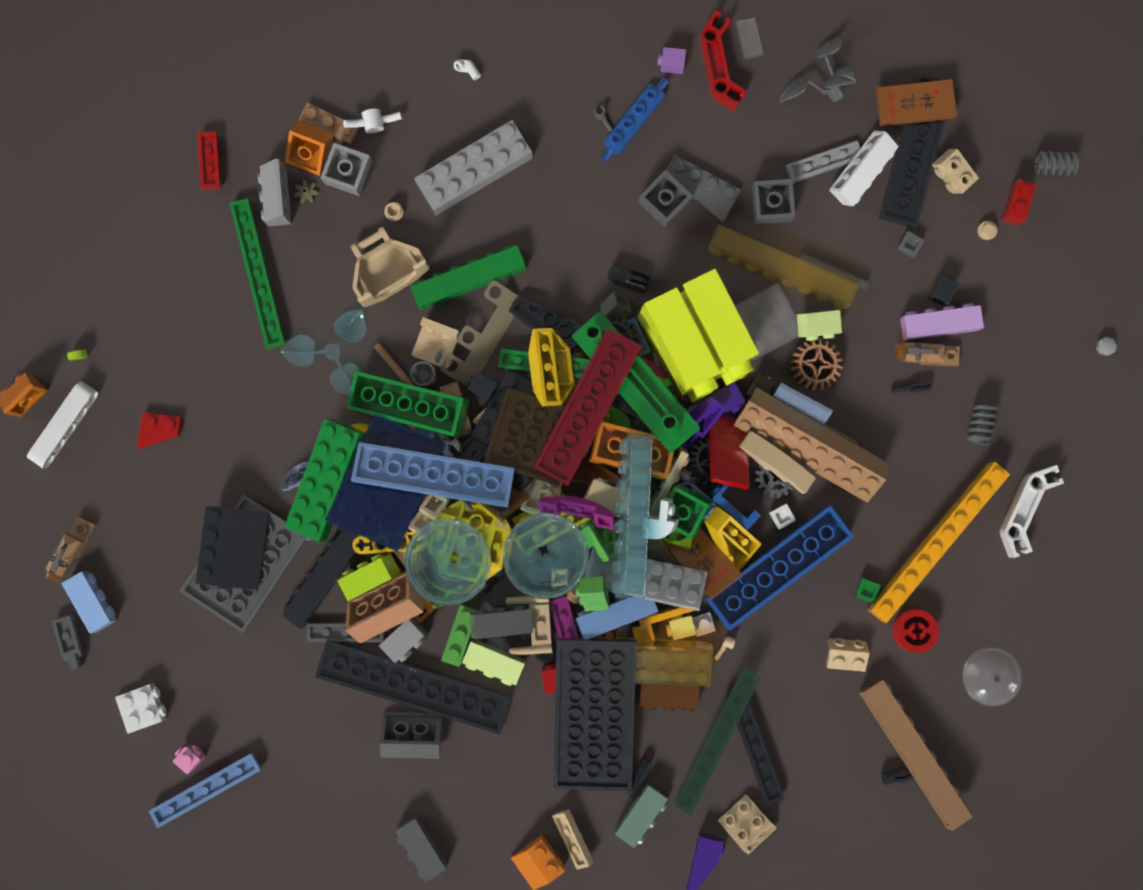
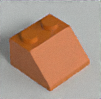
M298 121L289 130L285 163L320 176L330 154L334 134Z
M22 373L16 377L15 383L11 387H7L1 392V409L5 414L22 417L48 389L33 374Z
M543 834L511 857L533 890L549 884L565 872L564 864Z

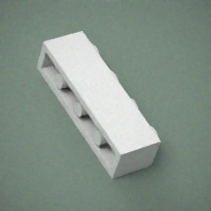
M874 131L829 191L843 205L854 206L860 201L866 189L871 186L875 177L882 172L883 167L894 156V152L899 146L886 132Z

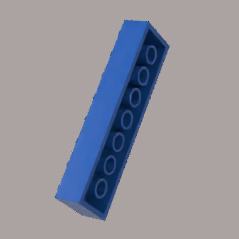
M826 506L740 571L742 576L716 597L711 599L707 595L704 599L730 631L854 536L831 506Z

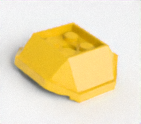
M459 500L445 508L434 524L427 550L442 574L482 584L503 569L513 530L507 519L501 522L480 503L469 501L474 509L470 512L462 500ZM472 537H476V544L470 547L469 540Z

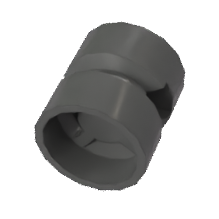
M425 361L417 362L411 368V379L417 386L428 389L436 384L438 374L430 363Z

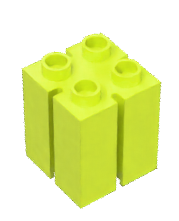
M716 269L683 284L685 290L681 293L675 288L644 303L637 316L666 376L672 380L677 398L688 394L692 403L713 393L712 391L718 388L715 380L721 377L727 386L747 376L746 374L754 370L750 361L759 354Z

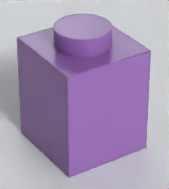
M663 47L662 54L658 55L657 65H661L660 72L683 74L686 49Z

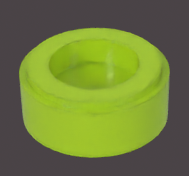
M84 349L69 352L67 356L68 360L74 361L87 358L88 353Z

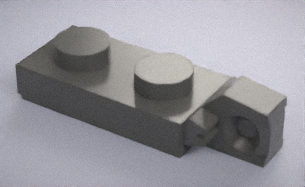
M70 614L51 620L61 658L63 657L65 662H69L71 670L81 668L82 662L80 657L83 656V650L73 615Z

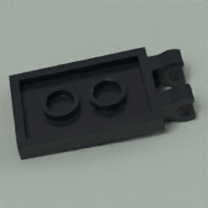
M501 570L495 574L500 580L493 587L486 581L479 585L488 595L484 600L493 609L506 607V610H513V606L525 605V608L530 609L529 604L507 605L506 603L507 597L534 595L513 573L507 576ZM531 633L518 635L525 641Z

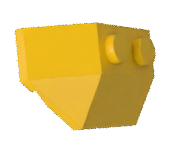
M553 328L533 329L528 352L533 392L542 406L562 405L574 387L570 348L555 333Z

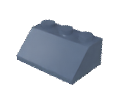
M782 383L775 387L771 395L823 426L833 410Z

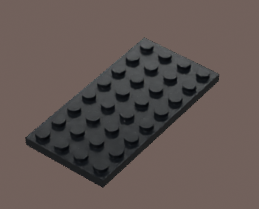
M557 638L554 789L632 791L636 640Z

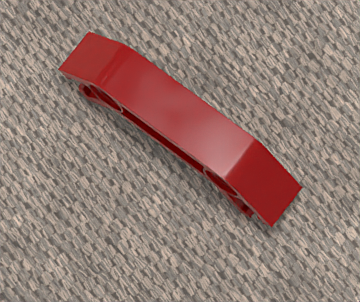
M715 10L701 32L700 46L712 98L734 112L739 102L732 100L727 94L732 93L742 101L746 90L730 80L724 54L722 37L729 29L732 20L727 17L722 24V28L718 30L713 24L718 21L722 14ZM712 35L714 40H708L705 36ZM723 86L725 91L720 92L716 87Z

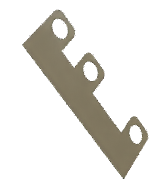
M491 281L484 292L485 298L496 304L497 308L482 333H479L470 326H465L457 338L459 344L471 351L465 362L453 354H448L441 365L442 372L469 387L467 382L471 375L475 376L477 372L481 374L514 318L509 313V309L518 300L519 296L497 281ZM493 286H497L501 290L500 296L496 299L492 298L489 294ZM467 331L474 334V340L469 344L465 343L462 338L463 334ZM451 359L455 360L458 364L457 369L453 372L446 369V363Z

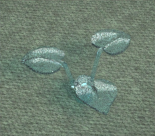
M362 310L348 311L337 318L334 323V332L342 337L336 344L327 345L325 350L314 351V341L306 335H298L280 348L283 356L292 364L300 367L311 365L314 362L313 354H325L328 359L335 360L340 369H335L331 373L330 383L337 392L349 396L354 373L360 370L353 363H347L342 366L338 359L341 353L339 345L344 339L350 343H356L365 336L366 323Z

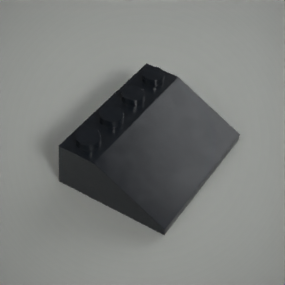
M206 506L195 584L259 590L269 513Z

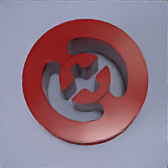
M910 609L903 611L896 617L892 626V634L895 642L902 649L914 653H922L935 645L939 636V628L934 617L928 612ZM912 617H919L926 623L924 626L922 623L910 622L904 628L906 621ZM915 628H918V629H919V632H916V634H913V633H912V630H914ZM927 634L925 640L918 645H911L905 639V636L914 640L923 639Z

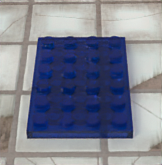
M374 414L362 440V443L442 456L446 448V444ZM355 455L325 521L398 552L424 494L352 482L351 477L356 458Z

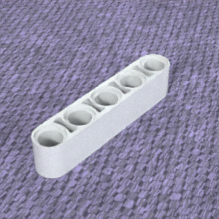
M83 381L78 382L30 449L27 458L41 468L46 469L98 396V391Z

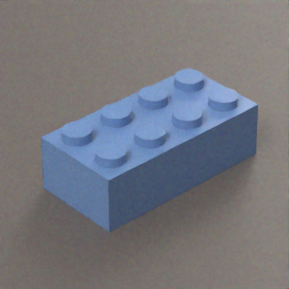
M624 595L613 599L615 603L609 605V610H599L591 613L590 611H583L577 613L578 618H575L582 638L590 639L657 613L656 604L654 601L637 597L627 598Z

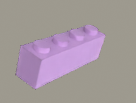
M974 303L964 304L962 308L955 309V306L944 307L943 311H936L935 308L927 309L922 314H917V311L905 313L906 316L900 319L903 341L973 332L984 328L981 305L974 306Z

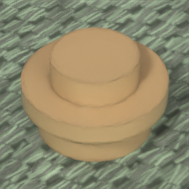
M391 202L386 205L384 213L390 221H398L402 218L404 211L399 203Z
M984 221L978 226L977 232L983 240H991L997 234V227L991 221Z

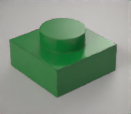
M861 578L855 596L874 603L881 585Z

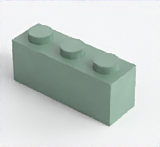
M647 782L614 830L615 835L633 848L637 844L641 845L646 837L644 833L648 828L652 829L655 825L657 814L659 812L662 813L668 805V802H666L668 800L667 795Z

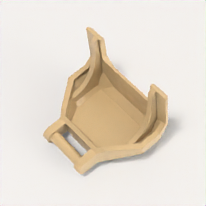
M383 226L376 233L361 242L350 245L357 257L352 288L358 297V302L363 307L386 300L388 297L414 283L429 270V265L418 248L390 239ZM381 238L384 239L385 242L364 255L361 254L360 251Z

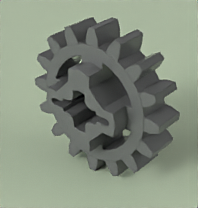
M760 464L758 465L761 470L755 471V474L759 475V478L754 480L755 482H760L757 488L764 489L762 494L769 492V497L772 498L776 494L777 498H780L781 493L788 495L787 489H794L789 482H783L781 479L780 481H773L774 477L772 474L774 473L771 470H765ZM763 474H765L767 477L766 484L763 479ZM775 485H780L783 487L780 490L772 489Z

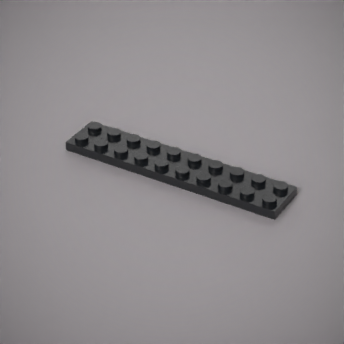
M326 640L315 675L316 678L499 735L512 697L398 661L394 663L390 658L330 640Z

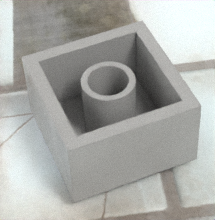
M333 143L321 175V180L326 185L360 196L373 161L368 154Z
M413 617L399 626L379 647L394 663L399 660L403 662L413 653L411 651L413 647L417 649L427 640L425 636L428 632Z

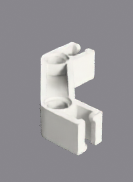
M1057 465L1029 473L1023 478L1000 527V536L1009 558L1020 556L1019 553H1016L1015 540L1019 541L1022 548L1021 553L1033 552L1026 531L1044 491L1064 484L1062 478L1057 479L1054 477L1052 478L1053 482L1047 483L1044 477L1049 472L1058 473L1059 468ZM1033 478H1036L1038 481L1037 487L1032 485ZM1011 527L1015 529V535L1013 537L1009 534V529Z

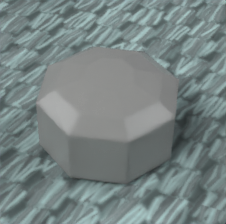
M1106 336L1097 341L1096 350L1100 355L1109 356L1116 352L1117 343L1114 338Z

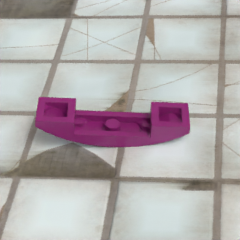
M550 496L539 498L538 500L541 515L559 518L561 513L594 519L595 526L615 529L614 514L604 506L591 500L574 496Z

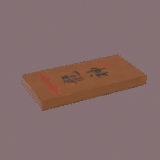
M952 79L877 87L875 89L880 127L957 117Z
M701 528L693 538L690 550L667 544L681 566L708 572L704 592L711 599L742 576V573ZM679 534L677 536L676 541L683 540L687 537L683 534Z

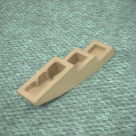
M752 431L748 432L739 445L742 450L765 470H771L783 482H789L802 494L808 491L816 479L796 461Z
M428 495L420 506L419 512L409 524L408 529L425 539L451 498Z

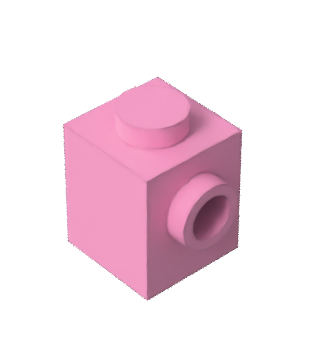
M191 743L186 747L181 746L175 753L177 757L172 762L183 772L189 774L200 764L206 755L200 747Z

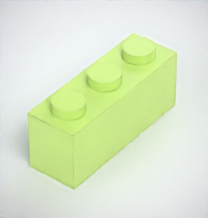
M474 638L471 640L462 661L468 669L474 671L478 669L489 678L497 677L501 679L502 683L509 686L517 684L526 662L525 659L515 655L512 656L506 651Z

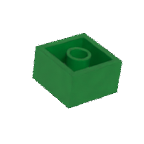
M679 483L674 486L669 496L670 499H673V504H675V513L671 518L679 519L675 530L692 539L701 528L713 501Z

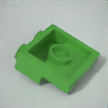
M591 519L580 526L582 530L578 533L582 542L588 549L594 546L603 563L628 548L616 525L614 530L595 526V520Z

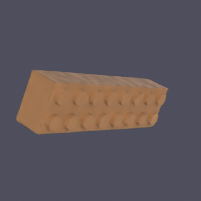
M757 387L740 411L733 425L747 434L749 431H752L784 452L794 461L867 503L887 480L892 466Z

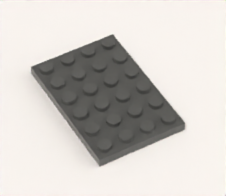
M243 494L234 509L269 513L259 590L195 584L197 565L179 590V592L241 633L246 632L307 538L284 528L286 524L284 519L246 494Z

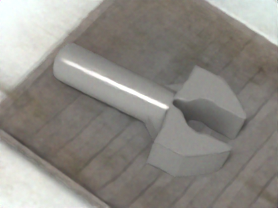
M435 432L445 444L442 450L444 455L456 458L451 452V446L455 447L458 452H462V444L458 439L450 440L446 434Z

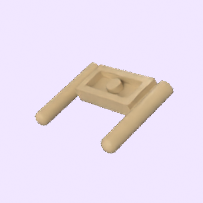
M548 594L507 597V605L529 604L533 625V633H531L532 646L510 648L509 654L513 656L552 653Z

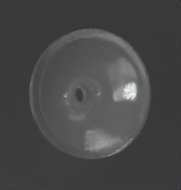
M984 648L975 652L967 660L963 670V682L969 695L977 702L987 706H1000L1008 703L1017 695L1022 683V673L1018 662L1010 653L999 648ZM995 675L999 676V680L997 682L994 681Z

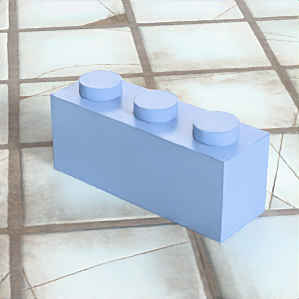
M82 571L61 584L88 632L92 634L117 620L114 617L115 612L113 608L108 606L105 601L106 596L104 592L98 589L95 584L97 581L94 575L89 573V571Z

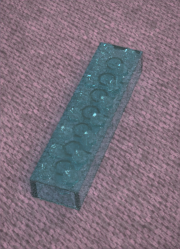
M628 435L623 439V442H620L619 454H622V461L618 465L621 481H618L617 493H620V501L616 503V513H619V520L615 523V533H618V540L614 542V553H617V561L613 562V573H616V581L612 582V593H615L616 598H645L653 436Z

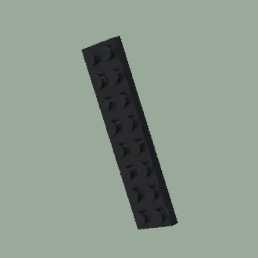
M918 73L914 83L940 81L941 79ZM945 119L903 124L898 143L899 147L896 150L878 219L914 229L917 227Z

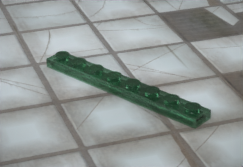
M743 667L674 807L692 815L761 675Z

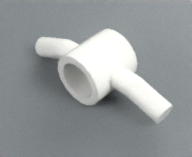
M368 109L362 112L363 119L344 120L343 125L345 128L364 126L366 133H378L384 130L383 123L401 120L402 114L397 112L381 116L380 109Z

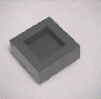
M907 231L897 249L914 258L925 240Z

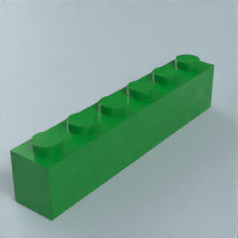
M508 245L501 252L486 254L483 259L478 260L475 258L469 260L467 265L462 267L460 265L451 267L449 272L443 274L438 272L433 274L432 278L428 280L419 279L415 281L414 285L410 287L418 308L421 311L486 286L491 281H499L525 271L526 266L518 246Z

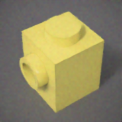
M682 614L672 617V619L668 620L669 625H665L668 637L672 636L673 640L696 635L691 615L683 616Z

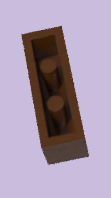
M640 680L639 704L646 710H655V707H663V710L666 711L682 708V711L694 712V709H699L700 685L687 682Z

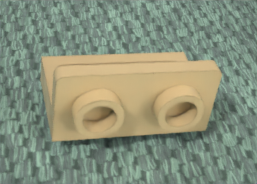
M829 638L827 668L866 672L870 654L867 642Z

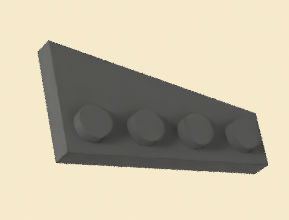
M674 154L666 171L693 195V198L701 203L710 214L712 213L723 224L741 189Z

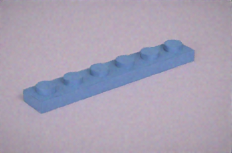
M252 752L149 810V813L156 827L159 828L261 771L262 768Z

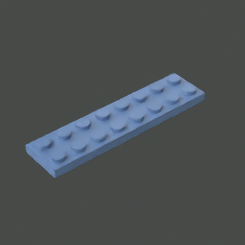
M359 442L351 481L508 508L514 468Z

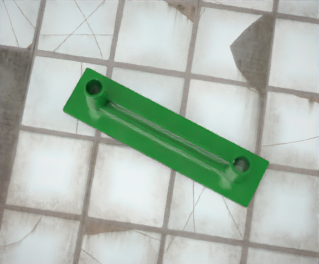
M600 311L572 335V338L591 359L607 328L618 334L620 333ZM638 355L619 393L670 453H673L699 431L700 427Z

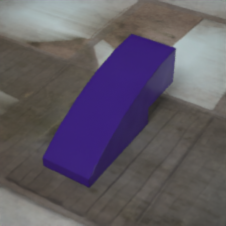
M711 397L693 409L689 415L699 425L700 430L681 446L688 450L699 436L704 438L727 407Z

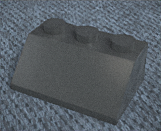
M384 712L379 742L381 758L440 759L442 717L424 712Z

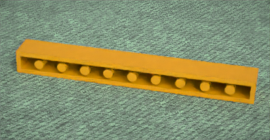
M996 462L988 463L867 610L881 622L887 623L1010 474Z

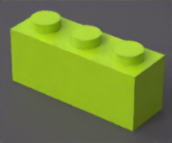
M380 553L371 558L372 563L369 564L365 561L357 565L358 570L354 571L352 568L342 573L344 577L337 580L347 601L401 574L391 553L385 556Z

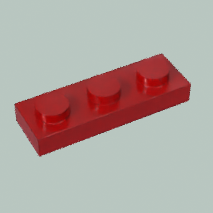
M197 132L201 189H222L218 132Z

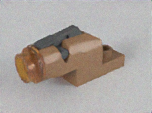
M902 342L895 347V359L901 362L919 363V365L959 366L960 347L944 346L943 344Z
M77 516L69 533L63 535L59 545L53 552L45 569V578L59 583L60 579L64 578L74 560L80 558L97 524Z

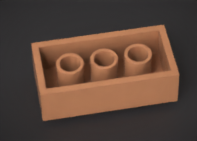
M409 570L347 601L345 631L359 643H362L423 613L424 582Z

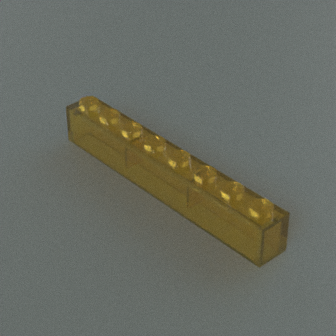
M720 225L717 226L708 250L711 251L710 253L717 257H721V255L727 257L728 261L738 265L741 263L752 272H756V270L762 272L763 276L773 280L776 278L787 287H797L799 292L804 294L811 293L816 296V299L823 302L830 301L834 303V307L839 309H847L851 306L859 284Z

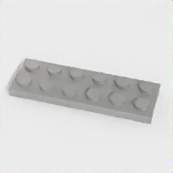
M593 547L585 577L592 578L594 576L596 578L597 576H602L609 592L700 611L708 572L622 553L603 563Z

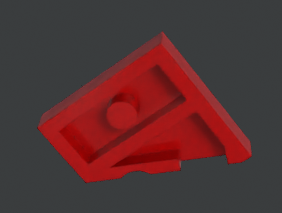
M142 412L137 448L143 449L147 446L179 437L182 417Z

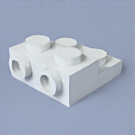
M154 683L115 697L128 734L166 720V708L164 705H161L159 699L160 691Z

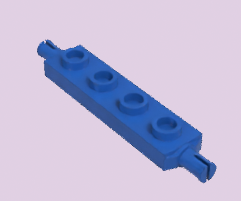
M662 78L657 86L651 84L647 86L604 141L607 150L601 156L602 160L607 162L612 154L620 155L665 98V93L662 90L669 83L668 80Z

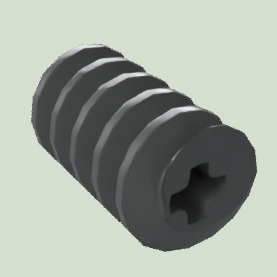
M1040 151L1035 159L1034 173L1038 175L1040 170H1042V175H1046L1049 170L1050 175L1053 176L1055 170H1057V175L1061 176L1064 170L1065 176H1069L1071 171L1073 176H1075L1079 167L1078 155L1076 152L1069 154L1066 151L1063 153L1060 151L1055 153L1053 151H1048L1047 153L1046 151Z
M979 404L973 407V410L977 413L971 415L975 421H971L970 425L974 428L968 429V432L972 435L967 436L966 439L975 444L991 446L986 443L987 440H992V437L987 434L994 432V430L989 428V426L996 424L991 421V418H997V415L992 413V411L999 410V408Z

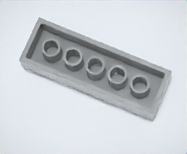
M513 120L414 179L434 214L438 215L533 158L532 151Z

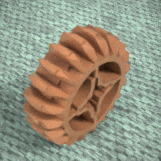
M818 339L816 344L814 340H810L809 344L806 341L802 343L803 348L801 346L797 347L799 353H793L792 356L796 359L791 360L790 363L796 365L791 368V371H797L793 377L801 378L798 384L805 381L804 388L807 389L811 384V389L814 391L817 385L819 390H823L824 385L829 388L831 386L830 382H837L835 377H840L841 374L836 370L843 369V366L837 365V363L843 360L842 358H836L840 352L834 353L832 351L835 349L834 345L828 348L829 341L822 345V340ZM815 350L813 359L802 360L806 352ZM821 351L829 357L830 362L823 359ZM816 360H817V361L820 363V365H821V366H820L819 368H817V369H815V368H814L815 366H813V364H811V363H814ZM802 366L811 371L812 378L805 374ZM831 369L825 379L818 380L821 370Z

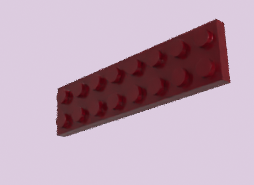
M608 328L606 329L534 466L535 469L570 486L643 346Z

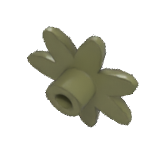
M303 180L302 186L295 185L299 192L295 193L294 197H301V204L306 201V198L309 202L313 203L311 195H318L317 191L312 190L315 187V183L308 185L307 181Z

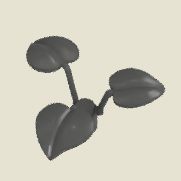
M841 35L824 42L815 52L817 58H825L831 77L824 84L825 88L823 89L810 79L806 80L805 76L798 77L790 81L780 95L781 104L783 101L803 93L808 84L820 90L823 95L828 94L833 102L843 98L845 91L841 86L856 83V70L851 64L841 67L835 73L833 72L829 55L836 53L843 44V37Z

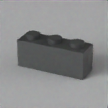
M525 605L513 606V610H506V607L494 608V612H487V609L475 610V614H470L471 638L474 639L533 633L531 609L525 608Z
M418 815L397 827L395 838L400 845L403 844L405 847V854L410 862L413 861L416 865V873L421 879L423 878L427 882L446 870L448 864Z

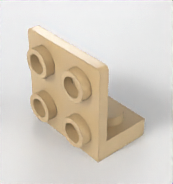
M423 317L420 323L422 329L412 356L441 367L446 356L453 354L460 332ZM440 351H444V352H441L442 357H441V359H440L439 364H437V362H436V356H437V354H438Z
M744 795L718 820L733 840L748 855L776 829V826L747 795Z

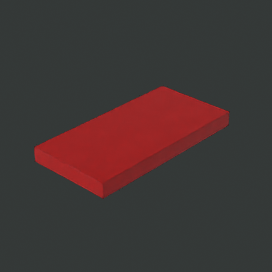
M721 415L709 430L711 481L747 490L750 486L748 454L739 447L747 433L733 426L736 419Z

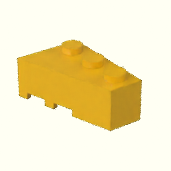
M716 507L705 520L715 545L740 571L761 546V543L719 507Z

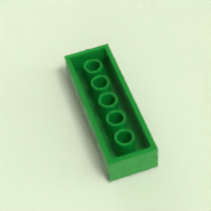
M355 371L346 408L453 437H461L470 399Z
M333 418L324 419L284 528L318 543L328 539L353 472L358 443H364L367 435L366 432Z

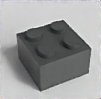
M665 170L639 196L638 203L666 228L692 201L693 195Z
M793 180L754 181L751 187L754 224L792 222L796 217Z

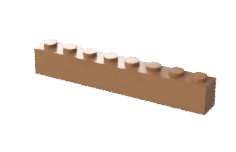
M883 680L877 681L859 694L946 828L955 830L972 818L969 813L971 811L970 807L958 796L960 794L959 790L954 784L949 782L945 769L937 764L936 755L931 749L928 750L924 744L926 743L925 738L920 732L917 733L913 727L915 726L914 721L910 716H906L902 710L904 709L902 703L892 695L891 692L893 690L891 686Z

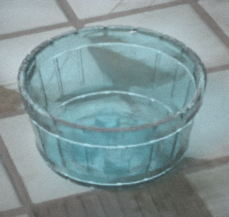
M539 513L526 517L510 531L503 547V566L507 577L519 591L534 598L553 599L563 596L565 593L567 594L579 584V579L584 577L588 567L589 549L585 536L576 524L557 514ZM547 545L549 553H545L544 556L540 555L541 551L538 548Z
M438 519L425 524L412 536L406 548L405 570L407 571L406 574L409 582L423 598L439 605H458L472 599L484 587L490 574L491 554L486 540L476 528L461 520ZM452 552H456V555L460 556L456 563L449 560Z

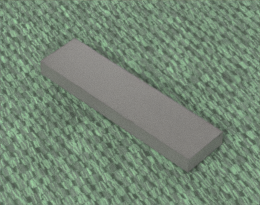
M858 140L787 164L786 169L790 179L793 180V183L848 165L861 148Z

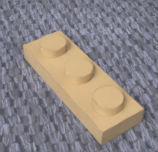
M570 810L556 812L552 815L576 869L590 867L594 864Z

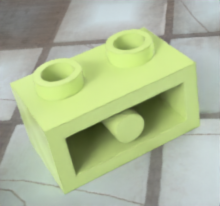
M840 310L797 314L799 337H806V341L818 340V336L822 335L823 339L835 338L834 334L842 333Z

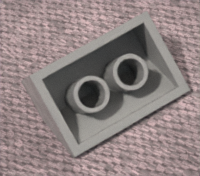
M274 159L261 165L260 172L258 173V182L262 186V191H259L261 203L263 202L264 209L261 210V218L268 226L291 224L287 169L279 159Z

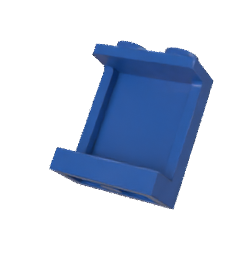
M718 485L709 493L712 495L710 499L735 519L744 529L748 530L761 516L755 510L749 511L746 516H743L722 497V493L728 486Z

